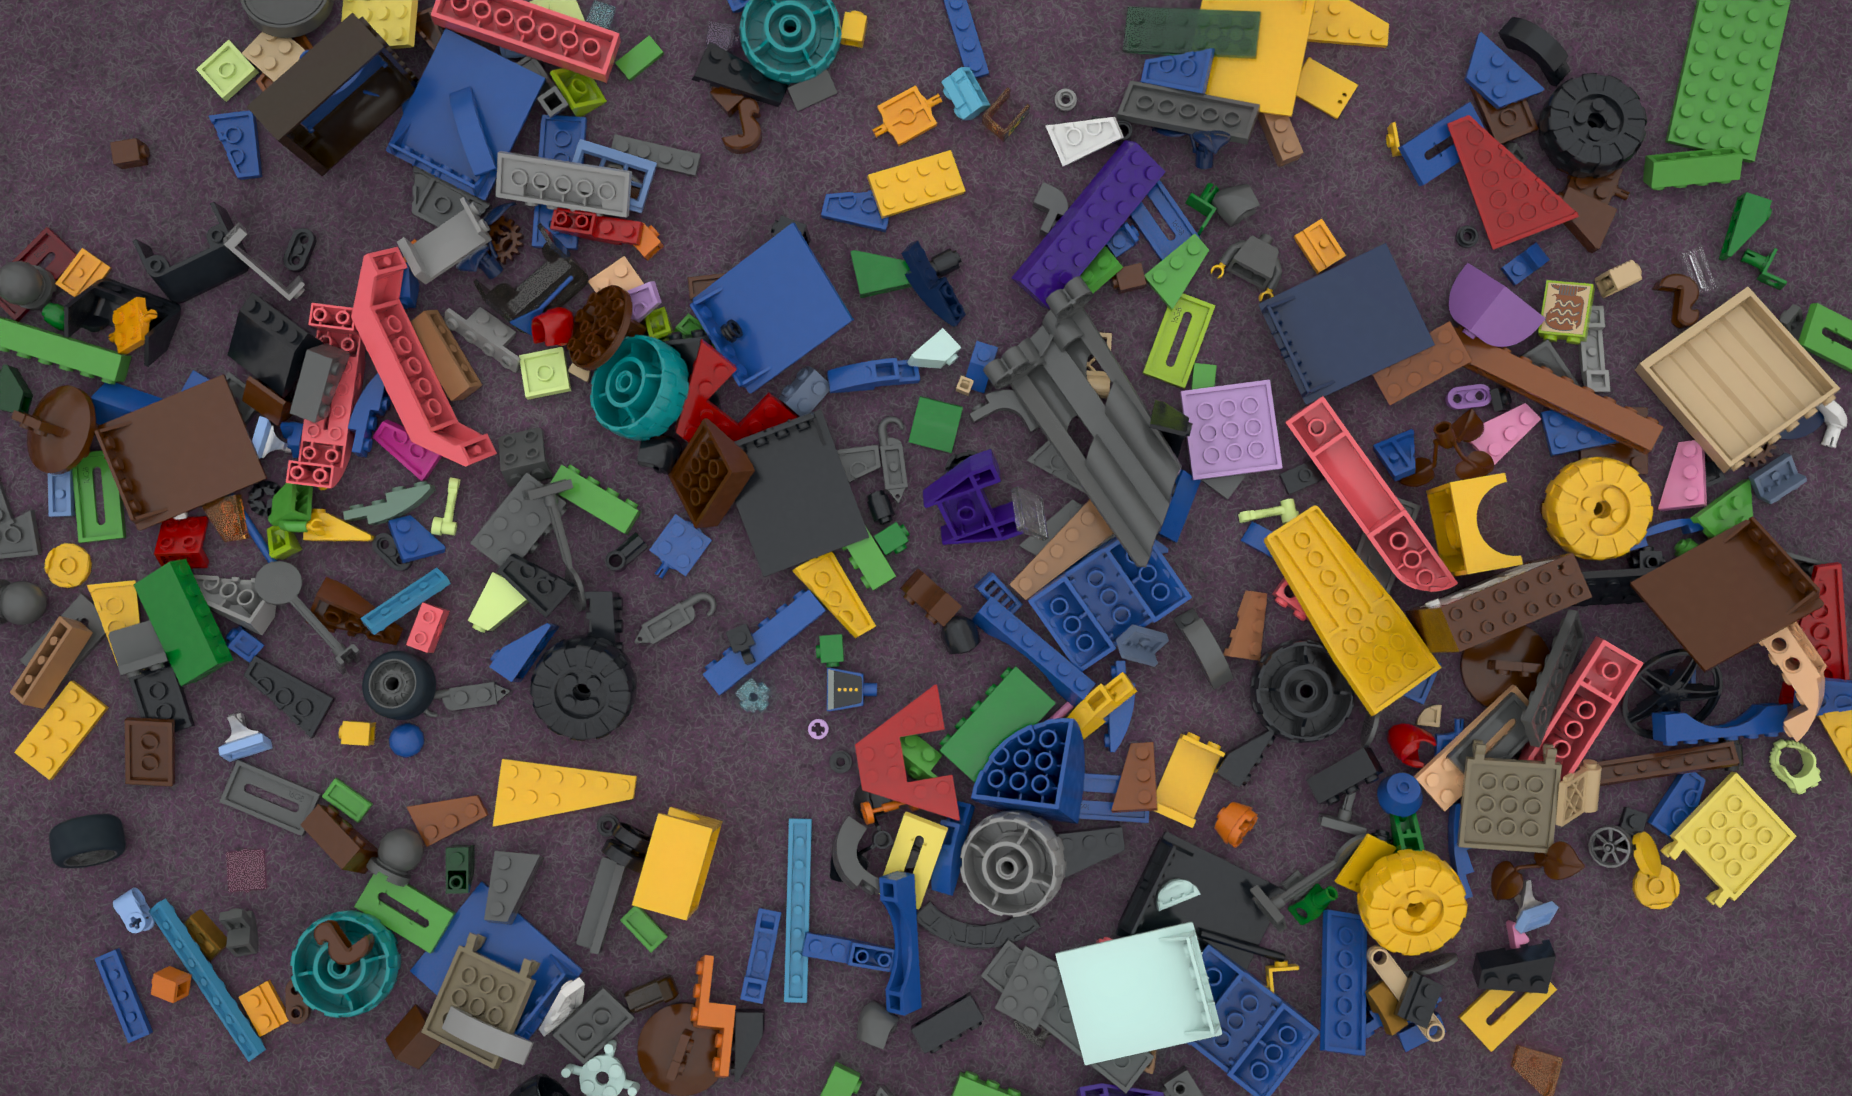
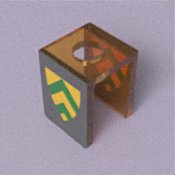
M1008 87L982 116V124L1003 142L1026 118L1030 111V105L1027 104L1005 130L991 119L1010 97L1011 89Z

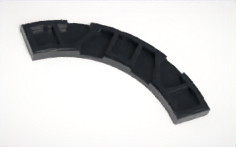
M930 901L917 912V922L930 933L949 943L969 948L1000 947L1005 945L1008 939L1012 942L1019 941L1041 927L1031 914L1022 917H1012L994 924H968L947 916Z

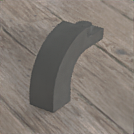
M526 56L516 63L546 78L537 100L550 118H553L569 107V104L537 59Z
M998 390L986 394L984 398L987 404L985 406L983 403L976 405L971 409L972 413L969 415L971 421L975 424L995 412L1009 411L1021 418L1029 434L1040 428L1014 390Z
M1192 608L1174 618L1176 626L1193 650L1202 672L1212 688L1216 689L1232 680L1231 670L1219 645L1203 619L1199 618L1195 610Z
M848 816L842 822L833 841L832 857L835 869L841 880L850 889L854 890L860 884L862 886L861 889L867 894L878 895L880 893L879 879L867 872L857 858V846L867 828Z

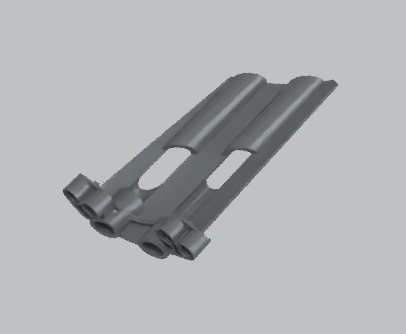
M1077 276L1071 279L1064 289H1058L1046 298V303L1050 310L1045 315L1042 326L1031 338L1024 339L1018 346L1008 349L1002 355V358L989 362L983 371L995 389L1011 385L1135 565L1146 568L1156 536L1163 526L1172 499V490L1182 465L1161 431L1149 428L1151 415L1084 309V306L1092 299L1094 294L1081 276ZM1092 354L1113 382L1106 405L1087 379V360ZM1075 416L1080 418L1094 438L1087 459L1067 433L1069 423Z

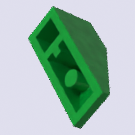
M1748 192L1737 197L1718 260L1724 261L1731 257L1769 219L1772 212L1770 208L1772 200Z
M1416 812L1403 818L1390 813L1392 844L1396 847L1394 853L1404 849H1412L1413 851L1425 850Z

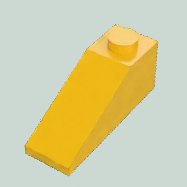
M312 509L311 520L308 521V523H311L314 519L322 520L327 526L319 528L325 532V535L318 536L312 530L303 532V540L373 541L375 537L333 514L326 513V509Z

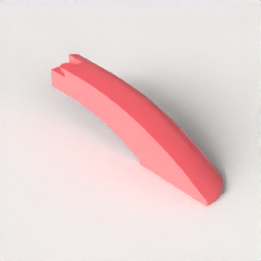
M1324 396L1300 409L1285 421L1347 510L1400 581L1411 588L1429 592L1443 591L1458 584Z

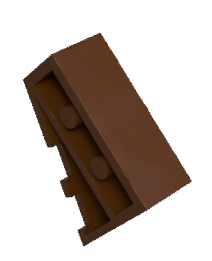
M318 804L300 824L302 828L342 870L366 874L368 871L366 865L370 858L378 857L377 848L355 830L348 821L339 816L340 813L335 807Z

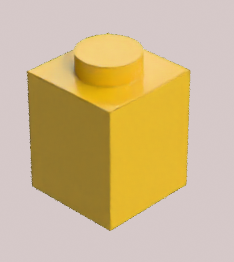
M859 11L845 12L841 44L863 48L868 23L866 15Z
M343 721L339 728L341 744L374 745L376 722Z

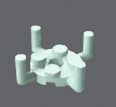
M610 1040L605 1045V1054L592 1057L583 1067L571 1063L567 1064L561 1072L564 1078L569 1077L571 1074L579 1075L581 1091L587 1096H617L623 1088L628 1089L629 1096H635L640 1089L638 1082L626 1079L625 1069L621 1062L614 1057L617 1047L615 1040ZM599 1072H606L608 1074L609 1081L602 1084L598 1082L597 1074Z

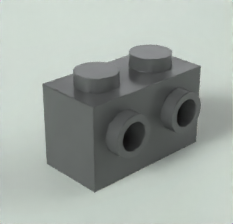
M1185 1066L1162 1079L1164 1087L1161 1089L1165 1096H1203Z

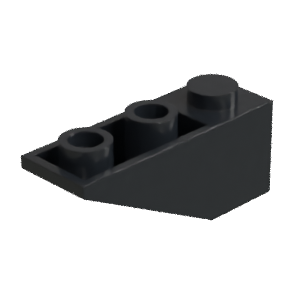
M1265 730L1229 750L1220 760L1214 773L1238 788L1241 785L1245 786L1251 777L1249 772L1253 766L1257 767L1263 759V750L1265 747L1269 748L1272 745L1276 736L1272 732Z
M737 1009L735 1012L733 1028L735 1029V1038H732L731 1052H735V1061H731L730 1069L731 1075H735L734 1082L739 1081L764 1034L765 1009Z

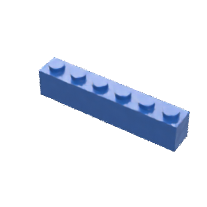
M802 589L793 596L794 602L789 606L786 603L775 611L777 613L775 617L771 620L767 617L757 625L760 629L752 634L756 645L750 647L756 660L755 663L745 664L741 652L735 654L732 647H729L722 653L724 657L720 661L713 660L705 666L707 671L703 673V676L718 695L724 694L827 611L810 590L805 592Z

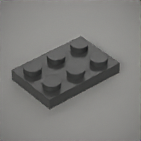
M1025 946L995 1009L1036 1030L1061 980L1057 961Z
M602 985L552 1031V1036L585 1065L629 1024L635 1016L616 996Z

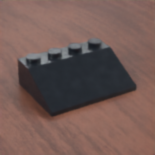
M252 292L239 310L227 355L281 397L285 398L300 377L307 349L324 343L272 304Z

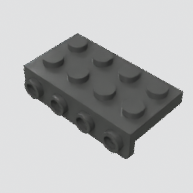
M526 472L470 544L499 566L513 553L522 558L527 552L532 554L539 546V543L536 542L541 535L546 537L553 526L550 524V515L548 508L545 507L543 498L524 500L522 491L539 487L543 484ZM556 495L560 517H562L567 510L565 507L567 502Z

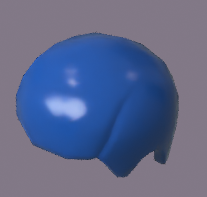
M404 723L395 727L390 733L389 746L394 754L408 758L421 751L424 744V734L418 726Z

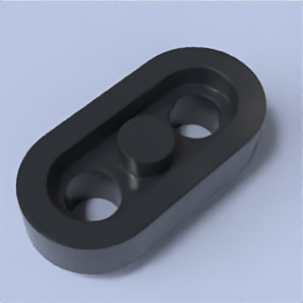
M299 228L294 231L283 257V263L286 268L293 272H301L307 267L316 245V236L313 232L306 228ZM308 237V242L302 244V239ZM295 258H300L299 264L295 265Z
M380 533L374 537L372 541L373 550L391 568L397 571H406L412 566L413 561L403 564L398 562L400 555L391 534ZM387 540L389 547L384 549L382 544Z

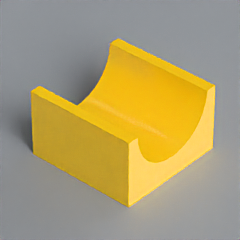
M1505 473L1450 482L1426 490L1438 555L1453 577L1523 565L1521 555H1505L1492 549L1483 540L1477 526V510L1480 501L1491 488L1507 482Z
M674 807L669 808L668 815L658 813L632 905L687 921L698 909L723 821Z

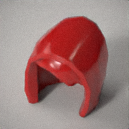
M556 307L535 316L531 323L534 344L545 342L546 346L567 345L568 341L573 337V313L566 308Z
M1400 723L1393 725L1387 733V741L1393 754L1401 762L1415 768H1423L1425 764L1419 760L1418 756L1420 742L1426 741L1433 746L1437 745L1434 736L1430 732L1411 724Z

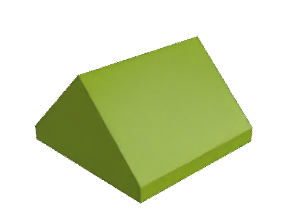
M564 68L550 72V75L576 117H582L607 102L593 78Z

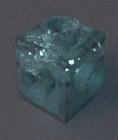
M753 677L735 692L741 700L739 705L747 713L750 710L752 713H755L757 710L761 713L770 705L768 700L771 696L768 693L771 690L762 681L758 683ZM753 693H756L758 696L756 701L751 697Z

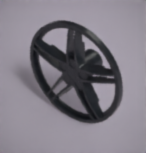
M1685 649L1666 651L1651 658L1642 665L1620 700V711L1624 722L1637 735L1653 739V730L1644 729L1635 723L1651 716L1653 712H1658L1661 709L1662 712L1671 711V709L1681 712V701L1708 699L1701 711L1693 717L1694 720L1700 723L1703 722L1717 705L1722 693L1723 677L1719 666L1717 665L1711 669L1714 680L1713 685H1703L1702 683H1688L1698 664ZM1686 656L1684 661L1678 664L1671 676L1664 669L1653 671L1649 669L1651 666L1667 658ZM1644 672L1648 674L1647 679L1642 676ZM1639 678L1653 691V694L1628 712L1629 694Z

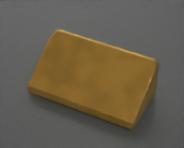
M202 909L192 914L185 921L184 925L187 927L188 933L210 961L226 947L227 937Z

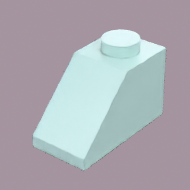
M942 328L910 356L907 363L909 366L941 369L945 364L950 366L958 359L957 353L961 347Z

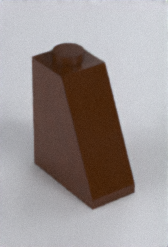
M1567 187L1562 192L1559 191L1557 195L1579 215V217L1563 224L1588 252H1596L1602 245L1617 209L1570 187Z

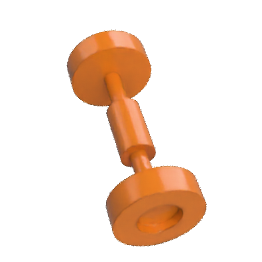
M894 800L881 804V807L872 809L870 803L866 801L861 803V811L865 823L869 825L874 823V813L881 811L886 813L899 809V806L905 804ZM908 805L912 812L919 810L917 807Z

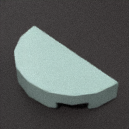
M1179 878L1169 880L1162 885L1157 893V910L1161 911L1200 895V892L1196 886L1187 880Z

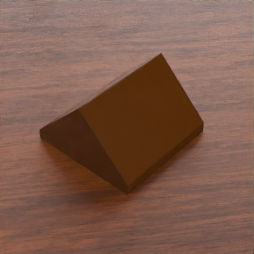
M252 376L247 378L242 398L243 402L277 426L293 416V414H290L293 402L291 399L281 397L258 378Z
M417 1004L412 1007L385 1040L395 1059L420 1069L441 1045V1042L421 1033L428 1014Z

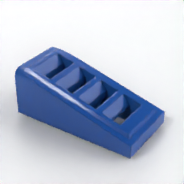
M989 571L974 588L988 601L991 597L990 594L999 587L1001 590L993 598L998 601L1006 594L1007 597L1000 604L1005 606L1012 600L1014 603L1007 610L1014 614L1023 604L994 573ZM993 581L994 584L985 591L984 588Z

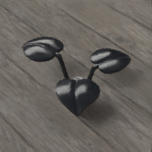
M860 784L854 795V811L859 818L864 819L861 803L868 801L871 808L875 809L881 807V804L891 802V799L863 791ZM883 811L873 814L877 831L872 835V844L859 852L857 849L858 861L866 871L868 860L862 854L875 847L886 849L890 845H894L895 842L887 831L881 830V826L877 821L876 816L886 814ZM922 836L915 838L905 868H915L924 843ZM831 856L830 878L834 881L843 882L835 869L833 857Z

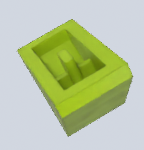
M665 306L653 310L645 317L649 337L664 341L669 333L674 332Z
M272 526L267 529L269 555L271 558L283 560L302 550L294 532L283 531L279 526Z

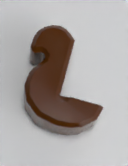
M744 98L738 103L743 134L721 138L726 149L732 153L746 154L755 150L761 143L762 132L760 125L754 119H759L761 113L757 102L752 98Z
M1671 274L1654 284L1652 290L1674 293L1671 323L1676 328L1683 329L1697 322L1700 312L1698 309L1693 310L1691 307L1698 299L1699 289L1697 283L1691 277L1682 274Z
M336 920L322 922L314 930L316 942L319 945L328 942V953L331 959L340 965H350L366 957L373 949L375 941L373 933L366 935L352 945Z

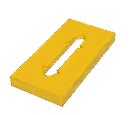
M1550 982L1547 994L1525 992L1491 1025L1486 1023V1019L1515 991L1487 989L1458 1017L1486 1048L1492 1052L1557 989Z

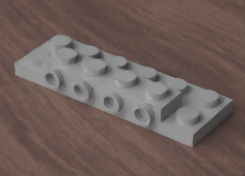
M500 151L497 157L496 197L524 201L525 205L528 206L543 204L546 205V208L554 210L562 207L568 208L572 212L578 210L596 213L597 216L607 214L628 217L632 171Z

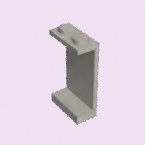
M462 197L460 201L464 207L463 211L414 244L405 237L397 241L414 276L425 285L492 240L488 233L490 228L484 219H480L479 214L481 211L474 202L470 203Z
M238 222L223 238L224 245L289 301L293 297L297 299L305 290L303 288L305 285L303 278L298 275L287 288L238 246L239 242L247 235L246 228Z

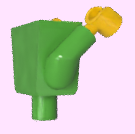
M286 483L274 495L272 511L268 517L269 522L273 526H279L281 530L288 532H308V530H312L318 536L325 535V532L319 527L327 526L320 519H314L311 523H308L311 520L313 486ZM317 487L319 490L327 489L323 487Z

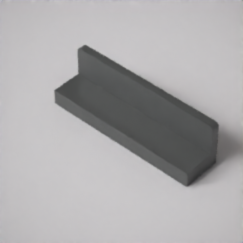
M606 857L601 859L576 941L577 945L589 948L590 953L597 955L603 950L627 871L626 867Z

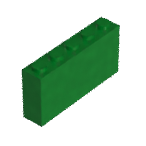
M186 559L170 561L134 584L136 592L181 686L195 683L233 661L229 648Z
M1016 666L1013 669L1008 667L1000 675L1003 680L997 686L993 683L985 692L987 695L982 703L978 700L970 709L972 714L967 719L962 717L954 726L957 729L952 736L947 734L939 743L942 746L939 750L973 782H976L980 770H983L989 760L988 757L1005 739L1028 725L1037 724L1056 704Z

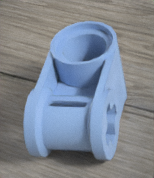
M132 888L113 901L114 909L120 915L129 932L139 933L154 927L155 921L149 913L150 908L139 889Z

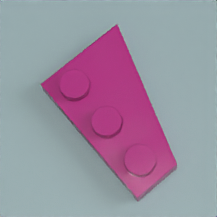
M388 419L381 423L372 437L421 481L429 477L442 457L411 442L405 427Z

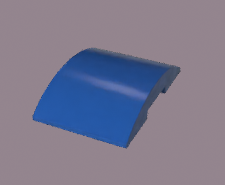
M1114 537L1075 562L1028 599V602L1070 662L1082 672L1114 651L1117 646L1116 639L1132 624L1145 627L1151 622L1155 623L1191 599L1192 596L1155 543L1147 567H1137L1117 537Z
M1208 944L1202 951V958L1207 976L1209 977L1208 980L1222 1035L1188 1042L1187 1044L1192 1045L1214 1062L1231 1079L1253 1096H1271L1318 1036L1320 1030L1277 993H1273L1267 985Z

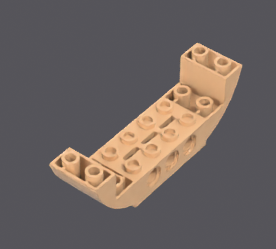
M1795 622L1760 641L1759 644L1761 646L1765 645L1769 651L1768 656L1775 666L1778 665L1783 672L1782 677L1788 685H1792L1796 691L1795 696L1801 706L1788 713L1783 722V728L1790 738L1793 737L1798 742L1809 730L1821 708L1825 692L1824 670L1827 665L1801 627Z

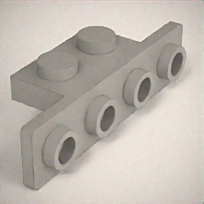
M481 307L467 320L450 308L445 311L444 322L450 330L462 335L467 342L482 349L486 355L492 356L503 367L513 372L519 369L520 357L505 348L516 336V331Z

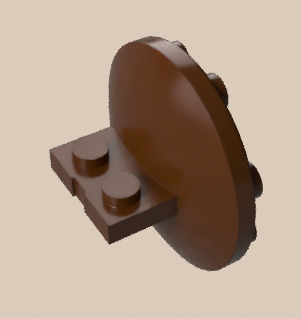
M611 285L599 290L597 293L592 292L583 309H579L576 312L573 337L567 343V349L575 366L586 371L597 369L614 355L625 337L643 335L646 332L644 325L631 319L632 299L625 289L617 285Z
M69 385L59 386L48 392L38 403L32 415L14 410L11 419L20 422L19 427L28 429L27 448L33 464L42 472L55 475L72 470L83 458L89 455L93 437L96 435L95 430L98 429L92 399L82 389Z
M1524 625L1463 650L1460 660L1461 677L1470 695L1487 708L1511 685H1515L1529 700L1531 691H1535L1537 686L1538 674L1543 672L1545 667L1546 655L1550 654L1543 639L1531 628Z
M680 1002L661 1008L649 1018L639 1036L637 1054L644 1075L656 1088L671 1095H694L708 1089L718 1080V1077H715V1071H712L713 1058L717 1057L718 1048L715 1047V1037L720 1030L693 1027V1021H690L692 1007H695L694 1003Z

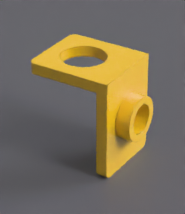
M1392 122L1387 128L1386 144L1388 148L1391 147L1392 157L1401 156L1402 154L1398 149L1400 143L1396 122Z
M1284 960V962L1274 961V965L1265 966L1266 982L1269 989L1274 993L1272 972L1299 970V966L1297 964H1288L1287 960Z

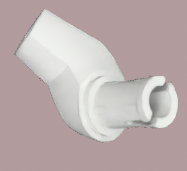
M1832 401L1827 406L1819 405L1817 409L1824 415V422L1827 425L1821 445L1836 448L1841 430L1847 427V416L1843 408L1836 401Z

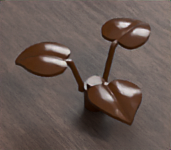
M1471 408L1452 425L1448 421L1436 424L1433 429L1436 439L1433 440L1432 463L1427 458H1416L1415 474L1400 479L1398 482L1410 487H1418L1430 482L1435 477L1433 468L1437 465L1438 445L1445 449L1454 446L1458 455L1463 460L1455 467V473L1460 479L1466 480L1483 477L1492 472L1494 461L1488 453L1473 451L1466 457L1457 444L1461 441H1474L1483 434L1484 424L1475 411Z
M1559 841L1552 844L1547 853L1535 852V864L1518 865L1514 868L1510 861L1499 863L1492 873V894L1497 901L1510 900L1516 897L1523 888V877L1518 872L1521 869H1540L1544 867V872L1550 879L1562 880L1577 874L1585 868V865L1578 858L1571 845Z

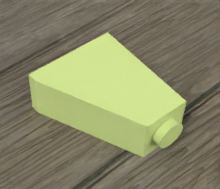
M492 572L468 621L473 623L472 627L480 632L485 633L486 630L493 631L526 605L528 601L500 574Z

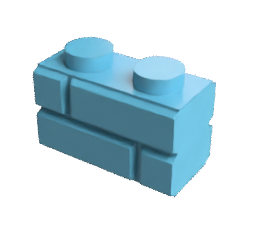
M970 67L958 68L942 81L944 86L943 92L949 100H952L955 106L954 112L960 119L972 120L991 106Z

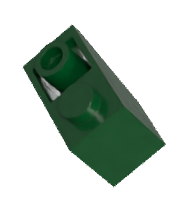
M3 364L0 370V410L11 413L16 410L28 414L33 394L18 368Z
M451 845L446 847V894L470 893L475 869V845Z

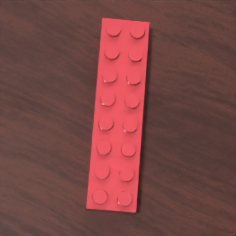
M436 0L431 12V18L435 25L605 83L608 81L621 43L620 33L524 0Z

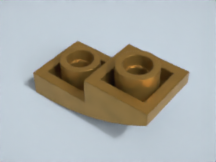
M1379 981L1365 991L1373 1013L1379 1014L1386 1034L1393 1036L1408 1025L1407 1020L1394 1015L1398 1001L1384 981Z

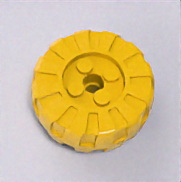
M1608 457L1583 458L1564 466L1559 470L1560 473L1555 479L1549 482L1545 490V501L1542 503V517L1546 521V530L1550 537L1568 553H1574V556L1588 560L1602 561L1614 559L1628 553L1630 548L1638 545L1647 534L1646 529L1649 522H1652L1653 507L1651 506L1650 499L1652 494L1648 484L1643 482L1638 476L1640 473L1628 464Z
M1404 849L1389 856L1385 855L1376 861L1368 872L1366 871L1359 884L1360 892L1357 893V905L1361 920L1370 936L1381 947L1393 953L1399 952L1402 955L1413 956L1424 952H1433L1443 947L1444 943L1450 938L1453 939L1461 929L1460 925L1463 918H1466L1468 904L1465 900L1466 892L1459 876L1445 860H1440L1436 854L1426 850L1413 851L1412 849Z

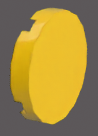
M64 543L53 548L48 553L44 568L50 578L49 580L59 587L73 588L87 580L91 573L92 562L90 555L84 548L77 544Z
M1647 832L1636 833L1632 838V844H1636L1637 850H1633V854L1640 871L1647 875L1648 878L1659 876L1661 873V860L1656 844Z
M1661 864V873L1657 877L1648 878L1647 875L1638 870L1633 879L1632 889L1635 897L1642 905L1651 909H1664L1673 904L1672 902L1678 897L1680 883L1677 875L1670 868Z

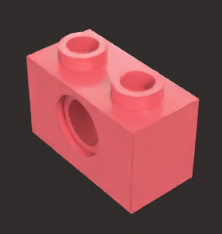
M422 602L406 645L426 653H434L450 611Z

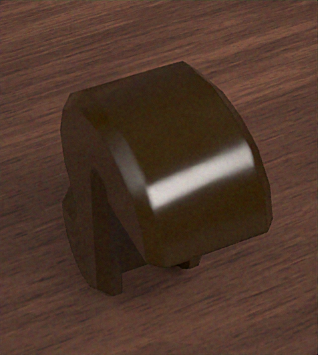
M666 974L627 990L624 996L630 1012L637 1013L663 1001L667 1003L675 999L679 991L673 976Z

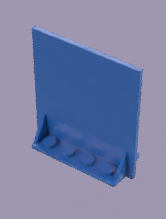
M445 28L386 151L412 164V166H416L434 175V177H438L456 186L457 189L460 188L486 201L496 182L497 170L477 177L474 175L458 133L449 93L469 86L472 88L484 135L497 167L498 152H511L546 78Z
M791 223L694 297L693 302L690 304L691 309L707 335H709L716 350L736 366L737 370L732 376L737 385L746 388L748 393H754L854 320L795 223ZM731 319L738 323L743 332L742 337L737 338L733 343L725 339L720 328Z
M481 881L456 912L434 952L428 953L425 951L410 972L438 995L459 945H466L470 932L487 937L482 947L477 950L478 953L517 972H520L524 958L541 963L537 972L531 976L532 979L536 980V983L514 1034L529 1040L544 1021L561 987L569 980H576L583 972V969L519 913L512 925L485 921L484 916L489 886Z

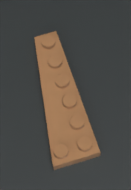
M1090 499L1010 582L1009 585L1025 600L1114 534Z

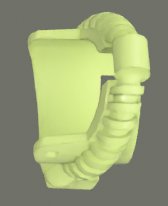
M1780 739L1773 743L1774 748L1771 749L1772 752H1770L1771 755L1769 756L1771 770L1779 779L1786 782L1792 793L1800 795L1805 793L1807 788H1813L1818 785V782L1821 781L1819 776L1820 770L1816 767V757L1810 749L1794 740L1784 741ZM1784 747L1795 748L1802 756L1804 765L1802 770L1796 775L1791 776L1787 769L1779 764V758L1782 753L1780 750Z

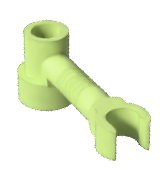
M450 477L444 518H433L431 534L440 536L442 534L456 535L457 522H453L460 479Z
M1286 499L1280 501L1281 506L1243 511L1238 516L1240 523L1280 515L1282 523L1286 524L1297 517L1299 511H1296L1294 499Z

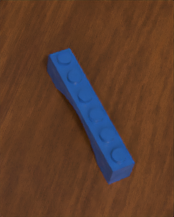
M992 596L973 617L972 621L985 633L1007 643L1036 665L1051 682L1056 692L1072 706L1076 707L1083 701L1096 684Z
M1773 702L1752 704L1736 719L1714 726L1704 725L1694 720L1687 713L1676 711L1653 712V740L1662 741L1663 745L1675 746L1678 745V741H1683L1685 744H1697L1699 739H1704V742H1718V738L1724 737V740H1738V736L1754 739L1759 738L1758 734H1764L1766 737H1777L1779 732H1785L1783 722L1788 715L1787 704Z
M895 871L879 877L880 900L890 915L895 938L893 968L885 989L887 1012L905 1016L922 1008L915 876L912 873Z

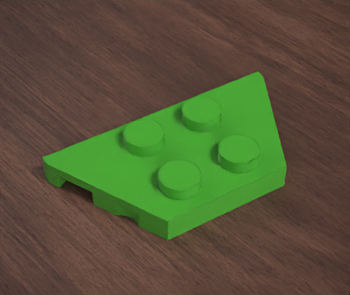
M1744 479L1693 515L1690 518L1691 521L1699 523L1704 528L1702 532L1707 537L1713 538L1740 522L1749 520L1753 516L1750 480Z

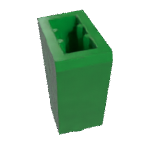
M856 250L850 251L861 298L912 287L905 276L910 270L905 260Z

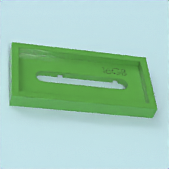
M1818 303L1810 304L1798 342L1806 351L1852 373V350L1835 341H1831V339L1822 334V330L1825 328L1852 342V320Z
M103 451L90 452L86 458H83L72 469L79 543L126 538L123 500L108 463L104 459ZM96 467L101 469L105 510V523L103 525L98 523L93 475L94 468Z
M379 871L377 875L373 874L354 907L365 914L378 918L384 926L428 953H433L456 912L410 884L404 887L386 881L388 876ZM380 893L388 894V896L419 913V915L429 921V926L424 927L381 901L379 899Z

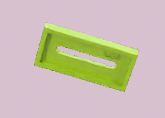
M1182 294L1172 311L1167 307L1142 374L1185 389L1216 305ZM1189 312L1192 316L1175 364L1169 367L1166 365L1167 357L1183 314Z

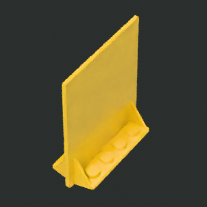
M1202 0L1192 52L1210 48L1215 49L1205 94L1260 104L1259 113L1292 117L1316 0Z

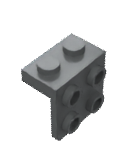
M541 428L529 429L499 437L500 468L509 487L516 486L526 472L538 481L552 477L551 467L545 457L544 437Z
M150 620L112 631L108 635L121 676L126 675L127 678L141 675L140 670L150 668V671L165 667L164 663L168 662L166 653Z

